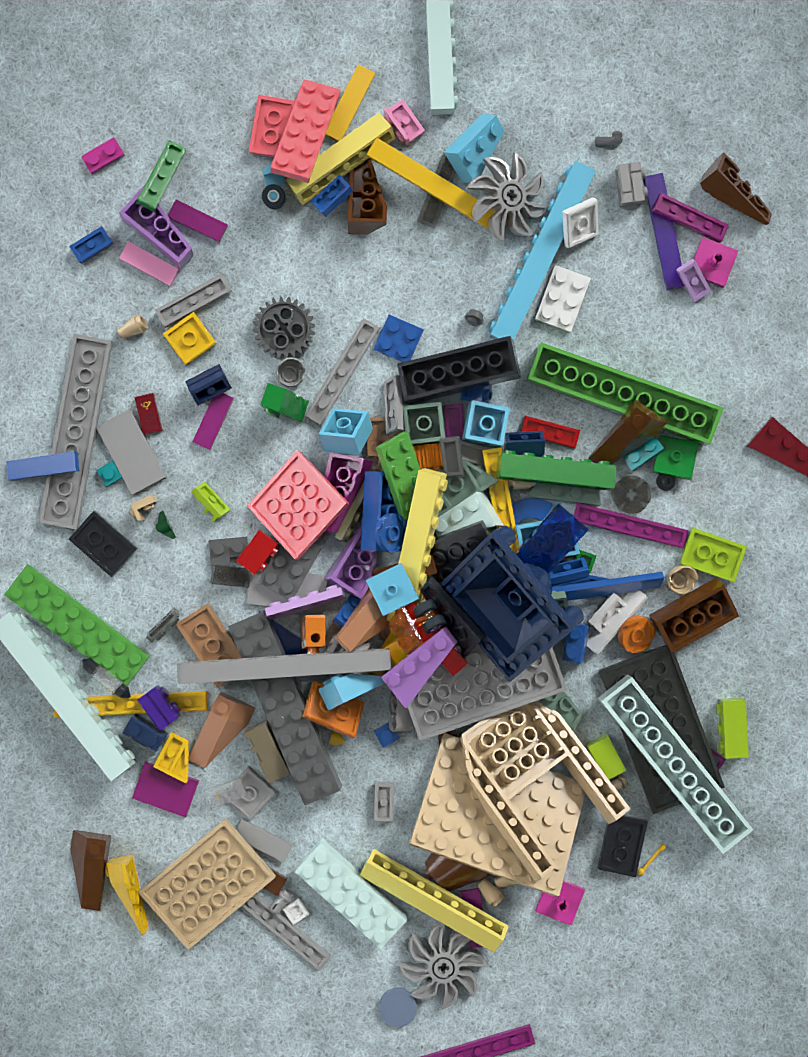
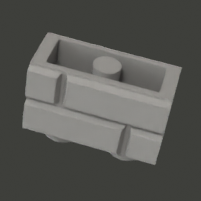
M640 162L617 165L615 175L619 206L626 207L643 204L645 198L648 197L647 187H643V179H645L644 167L641 168Z

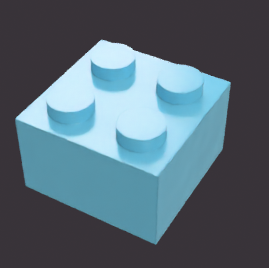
M472 400L468 404L462 441L493 448L502 447L510 408Z
M333 408L319 432L324 451L360 455L373 430L368 411Z

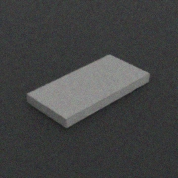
M130 409L96 427L132 495L166 478L160 463Z
M265 569L262 573L257 572L255 575L251 573L247 604L270 607L269 604L280 601L281 604L288 602L287 598L258 582ZM308 573L295 596L304 598L307 597L309 592H325L327 587V581L324 579L325 576ZM324 605L303 612L323 614Z

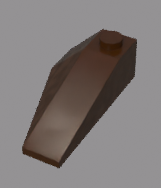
M723 152L703 174L700 181L702 189L717 200L764 225H768L772 213L758 195L753 196L751 194V184L748 180L745 182L741 180L737 174L740 169Z
M73 830L70 850L80 905L82 909L100 911L111 835Z

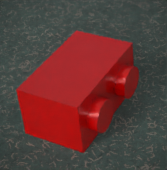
M258 530L236 562L254 575L257 572L262 573L268 565L265 563L269 556L273 558L279 550L276 547L279 543L262 530Z

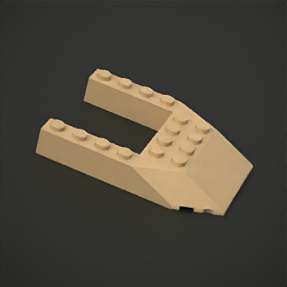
M538 701L483 719L461 735L469 780L487 815L534 881L542 879L557 866L509 799L561 760L608 824L616 821L630 810L627 803L558 712L542 706V703Z

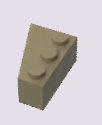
M268 719L248 727L244 732V736L246 739L250 738L253 745L251 750L253 753H256L259 765L268 783L290 775L289 768Z

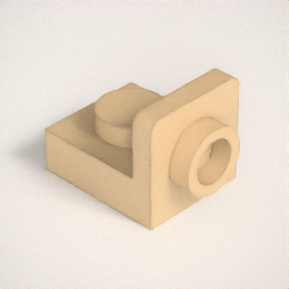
M149 495L130 504L132 507L130 512L135 520L137 519L138 522L145 520L141 509L147 511L155 507L154 503L158 502L156 496Z

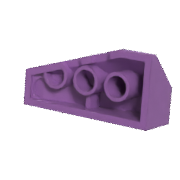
M362 523L324 578L332 585H337V588L341 587L344 592L359 599L364 597L369 588L366 580L373 577L372 574L378 552L361 550Z

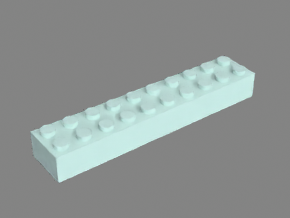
M9 612L0 619L1 642L110 781L115 780L136 763L134 761V754L129 749L126 751L122 746L123 740L117 734L114 735L110 729L112 727L106 719H101L98 715L100 713L98 708L94 704L90 705L86 700L88 698L87 694L75 686V679L70 674L67 675L64 672V665L59 659L55 660L51 655L53 652L47 644L43 645L39 640L41 638L39 633L35 629L31 630L27 625L29 623L28 619L23 614L19 615V613Z
M627 674L598 697L603 706L722 854L753 831V828L630 675Z

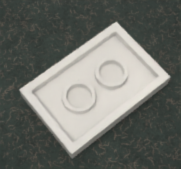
M555 265L535 320L571 333L591 278Z

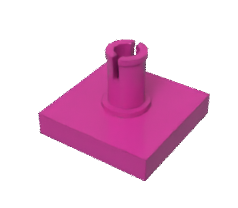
M702 237L694 260L707 282L724 288L739 250Z
M563 880L559 897L542 892L535 911L572 926L585 889Z

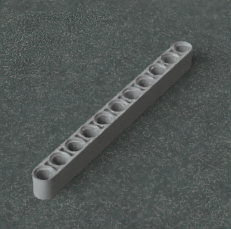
M390 649L177 663L178 684L391 669Z

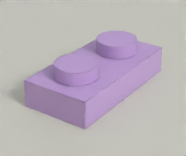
M694 259L689 260L676 269L694 302L711 292Z

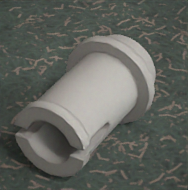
M288 889L281 890L280 895L270 905V909H273L274 913L280 914L287 903L292 902L293 894Z

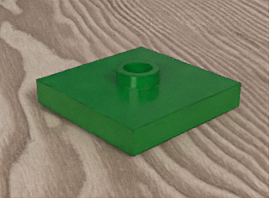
M660 435L659 442L665 450L656 456L653 473L691 480L699 442Z

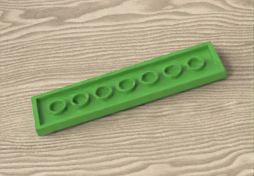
M29 564L24 567L4 594L84 656L97 662L100 668L121 684L124 683L128 686L150 657L149 654Z

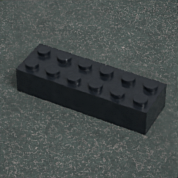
M511 336L397 364L404 401L409 405L521 378L514 340Z

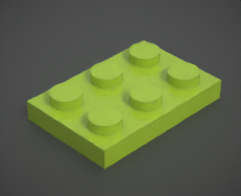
M691 527L679 564L690 566L693 569L735 583L747 546Z

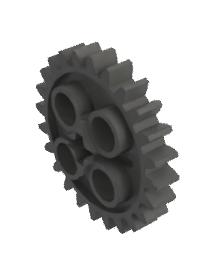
M280 296L279 302L272 298L273 304L270 305L268 302H265L267 308L260 307L259 309L262 314H255L259 321H253V324L258 326V328L253 329L254 333H258L254 338L255 340H261L258 346H265L263 350L265 353L270 350L271 357L277 353L278 359H281L282 355L285 358H289V354L296 358L295 352L298 351L300 354H303L301 348L309 349L306 342H313L309 335H315V332L310 330L315 327V324L310 323L314 318L313 316H307L310 313L309 309L303 311L304 303L298 306L297 299L291 303L290 297L287 298L286 302L282 296ZM286 310L291 311L289 319H283L281 316ZM274 314H277L282 323L287 326V330L295 340L294 342L290 341L283 330L280 331L281 326L274 318ZM270 321L276 323L273 330L266 329V324ZM296 326L303 328L302 333L299 335H294L292 332ZM280 337L287 339L284 346L277 345V340Z

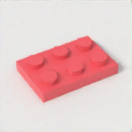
M258 95L249 154L275 157L295 101Z

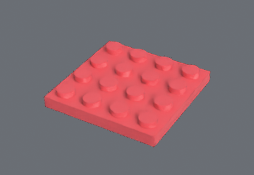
M297 450L247 507L295 560H299L349 503L302 452Z

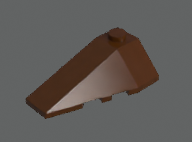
M368 158L350 171L349 185L354 191L349 195L348 234L368 235L387 224V204L382 195V189L379 186L373 163Z
M635 400L588 459L593 463L608 461L612 465L655 438L667 424V421L638 400Z

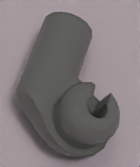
M614 131L612 137L596 136L595 146L610 147L621 144L623 140L622 132Z

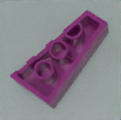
M330 452L325 478L347 500L349 505L326 531L338 532L365 480V472H369L374 461Z

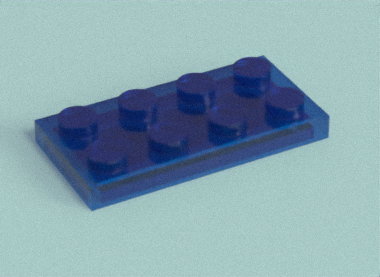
M558 503L516 550L515 554L524 564H533L543 568L549 574L589 529Z

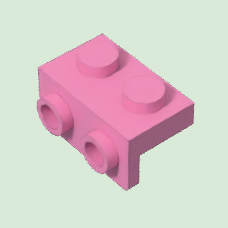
M403 99L391 108L386 107L384 109L385 116L383 117L396 131L394 134L400 143L403 141L407 146L425 133L424 128Z

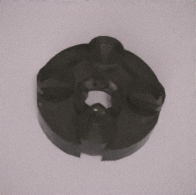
M635 475L621 478L615 483V488L612 490L614 504L620 511L628 514L643 511L650 502L652 495L649 484ZM629 489L637 493V496L633 497L634 500H630V497H627Z

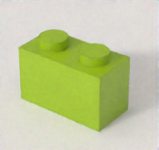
M607 734L586 743L588 753L608 779L626 771Z

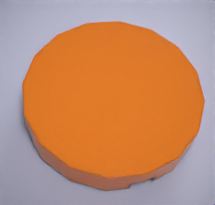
M639 615L625 620L618 632V641L621 647L635 654L646 650L651 645V640L655 637L653 623L646 617Z

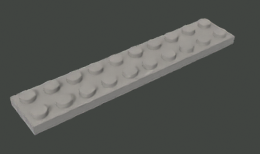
M73 334L51 455L73 451L78 452L79 471L47 476L39 523L76 530L79 528L113 341Z

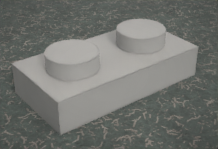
M375 781L374 821L393 822L394 782Z

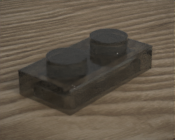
M213 564L210 583L249 588L251 572L244 567Z
M173 607L147 633L146 638L151 643L155 639L159 641L165 635V630L169 626L172 628L178 623L180 612Z

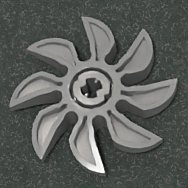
M513 153L511 175L509 166L503 160L496 157L483 159L493 177L491 175L478 176L472 179L466 188L481 190L490 194V196L482 197L475 202L472 210L474 223L493 207L495 212L488 219V225L492 235L500 242L504 241L506 218L508 229L515 235L522 237L533 235L523 217L525 219L538 218L545 214L549 205L534 204L526 200V198L537 196L542 191L544 184L542 172L523 187L522 181L528 175V168L526 162L519 154Z
M438 922L431 928L428 936V942L432 951H429L414 933L410 936L409 948L411 955L416 961L422 963L399 962V967L402 973L410 980L419 982L429 977L425 983L411 993V996L414 998L430 999L437 994L438 985L444 984L442 1009L450 1007L458 996V986L454 979H458L473 997L476 994L477 980L473 971L461 966L487 967V962L483 955L474 949L467 948L457 953L461 947L471 940L457 931L450 935L448 945L442 946L445 924Z

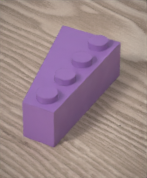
M143 186L119 212L120 217L126 225L178 268L182 269L194 256L192 248L159 204L155 212L137 204V199L144 188Z
M446 626L381 677L405 709L458 642Z

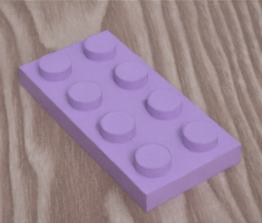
M337 585L327 587L325 592H309L307 597L304 598L295 596L289 598L286 603L281 604L280 601L269 604L270 607L265 608L267 617L273 620L345 600L346 596L341 587L337 588Z

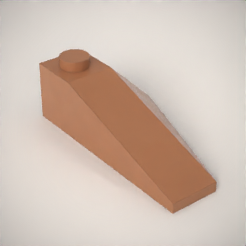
M370 588L335 638L348 653L387 628L391 621L387 620L388 614L382 615Z
M221 691L189 755V761L205 768L248 725L255 707Z

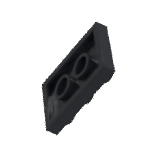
M93 511L68 539L110 577H114L138 550L133 543L96 511Z
M623 815L610 824L607 823L597 866L598 870L636 877L648 824L646 819Z

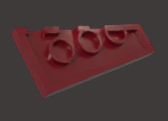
M770 417L746 446L808 477V447L774 417Z

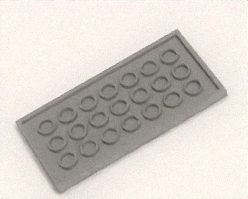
M459 644L454 646L459 653L462 651ZM477 645L464 657L468 664L454 676L441 663L407 707L419 741L561 693L566 691L567 688L553 648L549 649L509 682L481 647Z

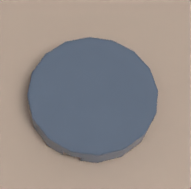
M394 987L387 990L379 1002V1012L382 1019L388 1025L403 1027L414 1019L417 1013V1002L407 989Z

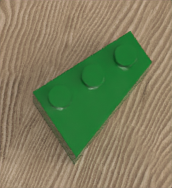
M268 383L260 406L270 416L279 418L281 415L302 422L309 400L303 399L301 396L297 397L295 393L285 388Z

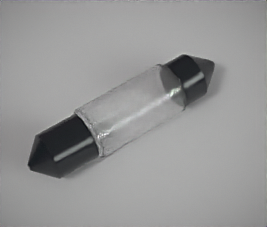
M91 658L82 660V668L111 693L116 694L119 698L131 697L129 687L104 666L99 665Z

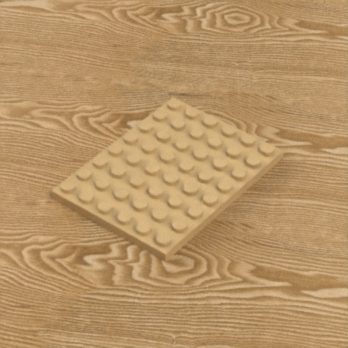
M444 733L409 845L559 897L585 792L575 779L548 770L509 799L557 866L542 879L534 881L489 818L468 777L461 738Z

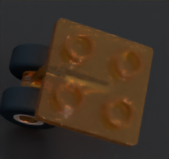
M433 599L426 600L414 608L413 612L417 617L415 620L410 618L407 610L402 606L388 621L390 631L395 634L400 649L406 655H409L422 641L416 627L422 624L424 632L429 634L446 624L443 615H435L434 611L437 609V605Z

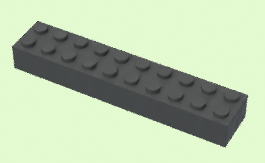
M265 610L228 626L241 658L286 655L271 618L267 617ZM296 676L251 679L304 806L339 792L342 784L315 722L302 717L306 706V699Z

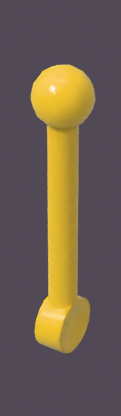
M662 843L658 847V850L646 864L637 870L638 875H644L646 868L666 848V845Z

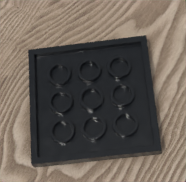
M483 520L435 538L430 554L433 556L437 573L428 575L429 579L433 577L441 584L490 534Z

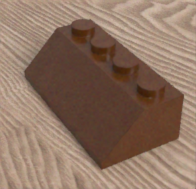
M714 578L649 614L669 651L674 653L739 617V614L725 585L717 578Z

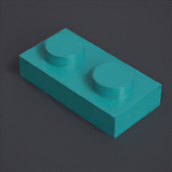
M655 437L623 457V459L634 472L665 449Z

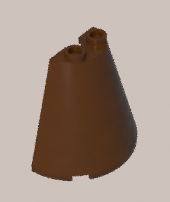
M431 853L425 861L426 869L424 872L430 879L434 878L438 883L436 885L448 892L493 875Z

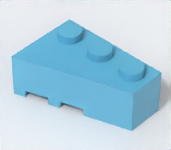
M481 114L444 151L463 183L469 184L472 179L481 176L486 167L483 159L492 156L504 133V129L496 115Z

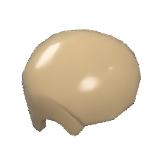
M676 566L668 574V587L676 594H686L694 589L698 575L690 566Z

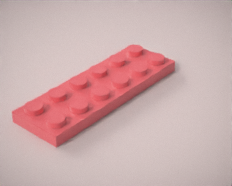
M303 80L272 162L271 173L309 183L341 89Z

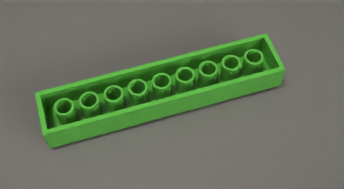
M542 342L538 345L526 382L621 416L624 415L635 400H638L667 421V424L662 429L663 431L699 442V444L705 446L711 444L724 409L721 406Z

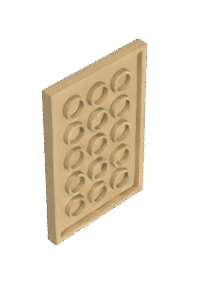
M225 818L141 888L138 893L189 950L271 882L276 875Z

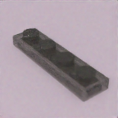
M443 152L436 174L453 183L456 172ZM427 193L417 223L435 229L445 203Z

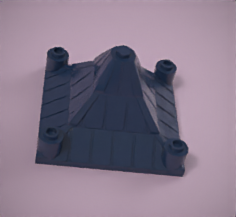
M502 526L498 530L492 531L440 585L473 623L480 628L485 637L478 645L510 682L581 624L584 620V615L581 609L575 605H570L564 610L559 607L558 603L551 596L552 583L548 573L543 568L533 564H524L509 547L516 541L514 531L508 526Z

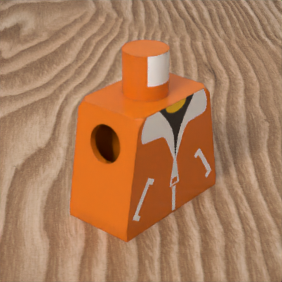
M305 615L300 619L302 649H308V654L319 653V649L325 647V615ZM311 636L315 638V643L311 641Z

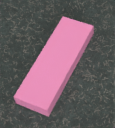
M129 241L119 257L122 261L170 287L180 271L175 266Z

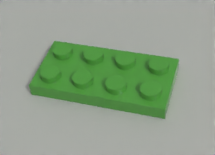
M402 432L377 446L376 451L398 514L407 519L420 466L409 433Z

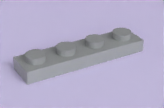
M221 273L155 309L166 328L190 315L192 312L227 295L232 290Z

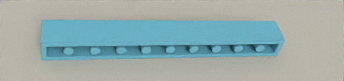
M576 160L573 166H568L564 174L567 179L565 183L560 182L555 192L559 195L556 201L552 199L547 209L550 211L548 218L543 217L539 228L542 230L539 235L535 234L530 244L533 246L531 253L526 252L522 260L525 265L522 270L518 268L514 280L517 281L514 287H509L505 295L508 297L506 304L501 303L497 312L500 316L497 322L493 320L488 330L492 332L490 338L498 339L511 336L513 340L515 339L564 238L562 211L581 203L596 170Z

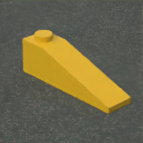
M133 854L112 858L106 863V876L110 878V883L142 935L146 934L149 926L143 899L138 893L140 885Z

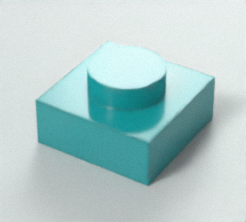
M114 461L96 470L106 487L123 478Z

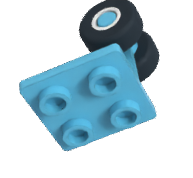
M271 165L266 166V170L262 171L267 185L262 191V200L268 208L279 209L286 201L285 192L281 188L286 177L271 173Z

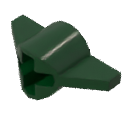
M164 511L159 512L156 530L171 539L177 538Z

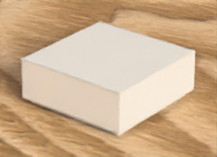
M299 897L283 908L284 913L293 925L309 915L308 910Z

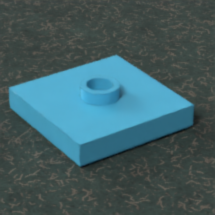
M402 563L366 580L383 616L419 599Z

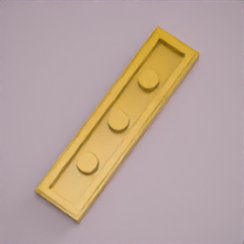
M359 64L357 65L333 113L326 136L337 142L344 138L375 77V72Z

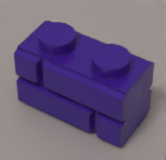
M157 685L137 701L161 731L181 716L179 713L181 709L176 702L172 703L168 698L169 692L166 688Z

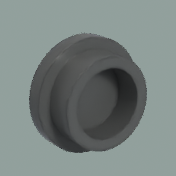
M470 309L466 313L465 319L468 324L478 326L483 324L484 315L478 310Z

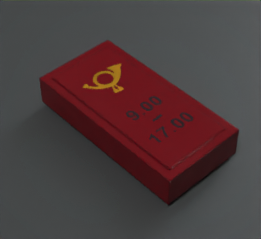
M154 393L134 397L143 435L163 431Z

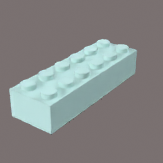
M323 838L296 866L295 873L380 949L407 921V914L373 883L359 876L360 872Z

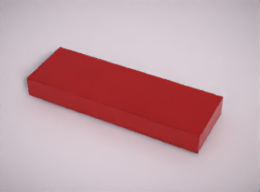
M524 416L520 431H543L545 441L576 449L580 434L578 429L529 416Z

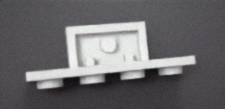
M641 591L628 592L623 599L613 593L588 621L596 630L588 638L587 647L595 654H599L617 634L624 621L632 617L648 597Z

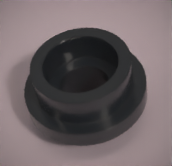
M659 474L656 478V485L660 490L669 491L675 486V477ZM664 478L669 479L668 485L663 483Z

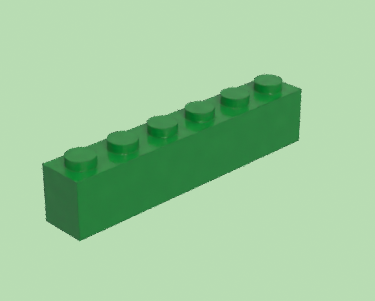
M504 451V453L498 456L496 479L610 491L615 488L616 465H610L608 461L591 463L589 459L572 461L573 458L571 457L554 459L552 455L535 457L534 453L517 455L515 451Z

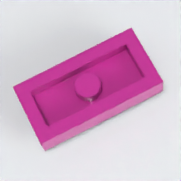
M113 137L81 157L90 173L94 174L125 155Z

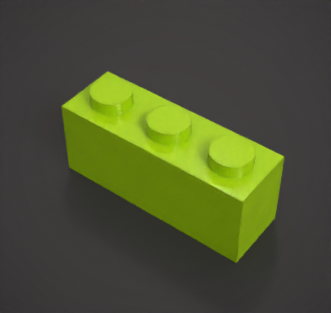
M741 697L718 699L719 704H716V713L719 715L720 723H717V733L720 734L721 742H718V752L725 759L749 758L746 700Z

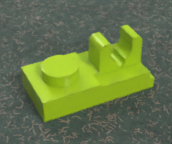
M203 482L191 491L196 499L206 507L204 513L211 512L213 515L212 522L231 510L206 482Z

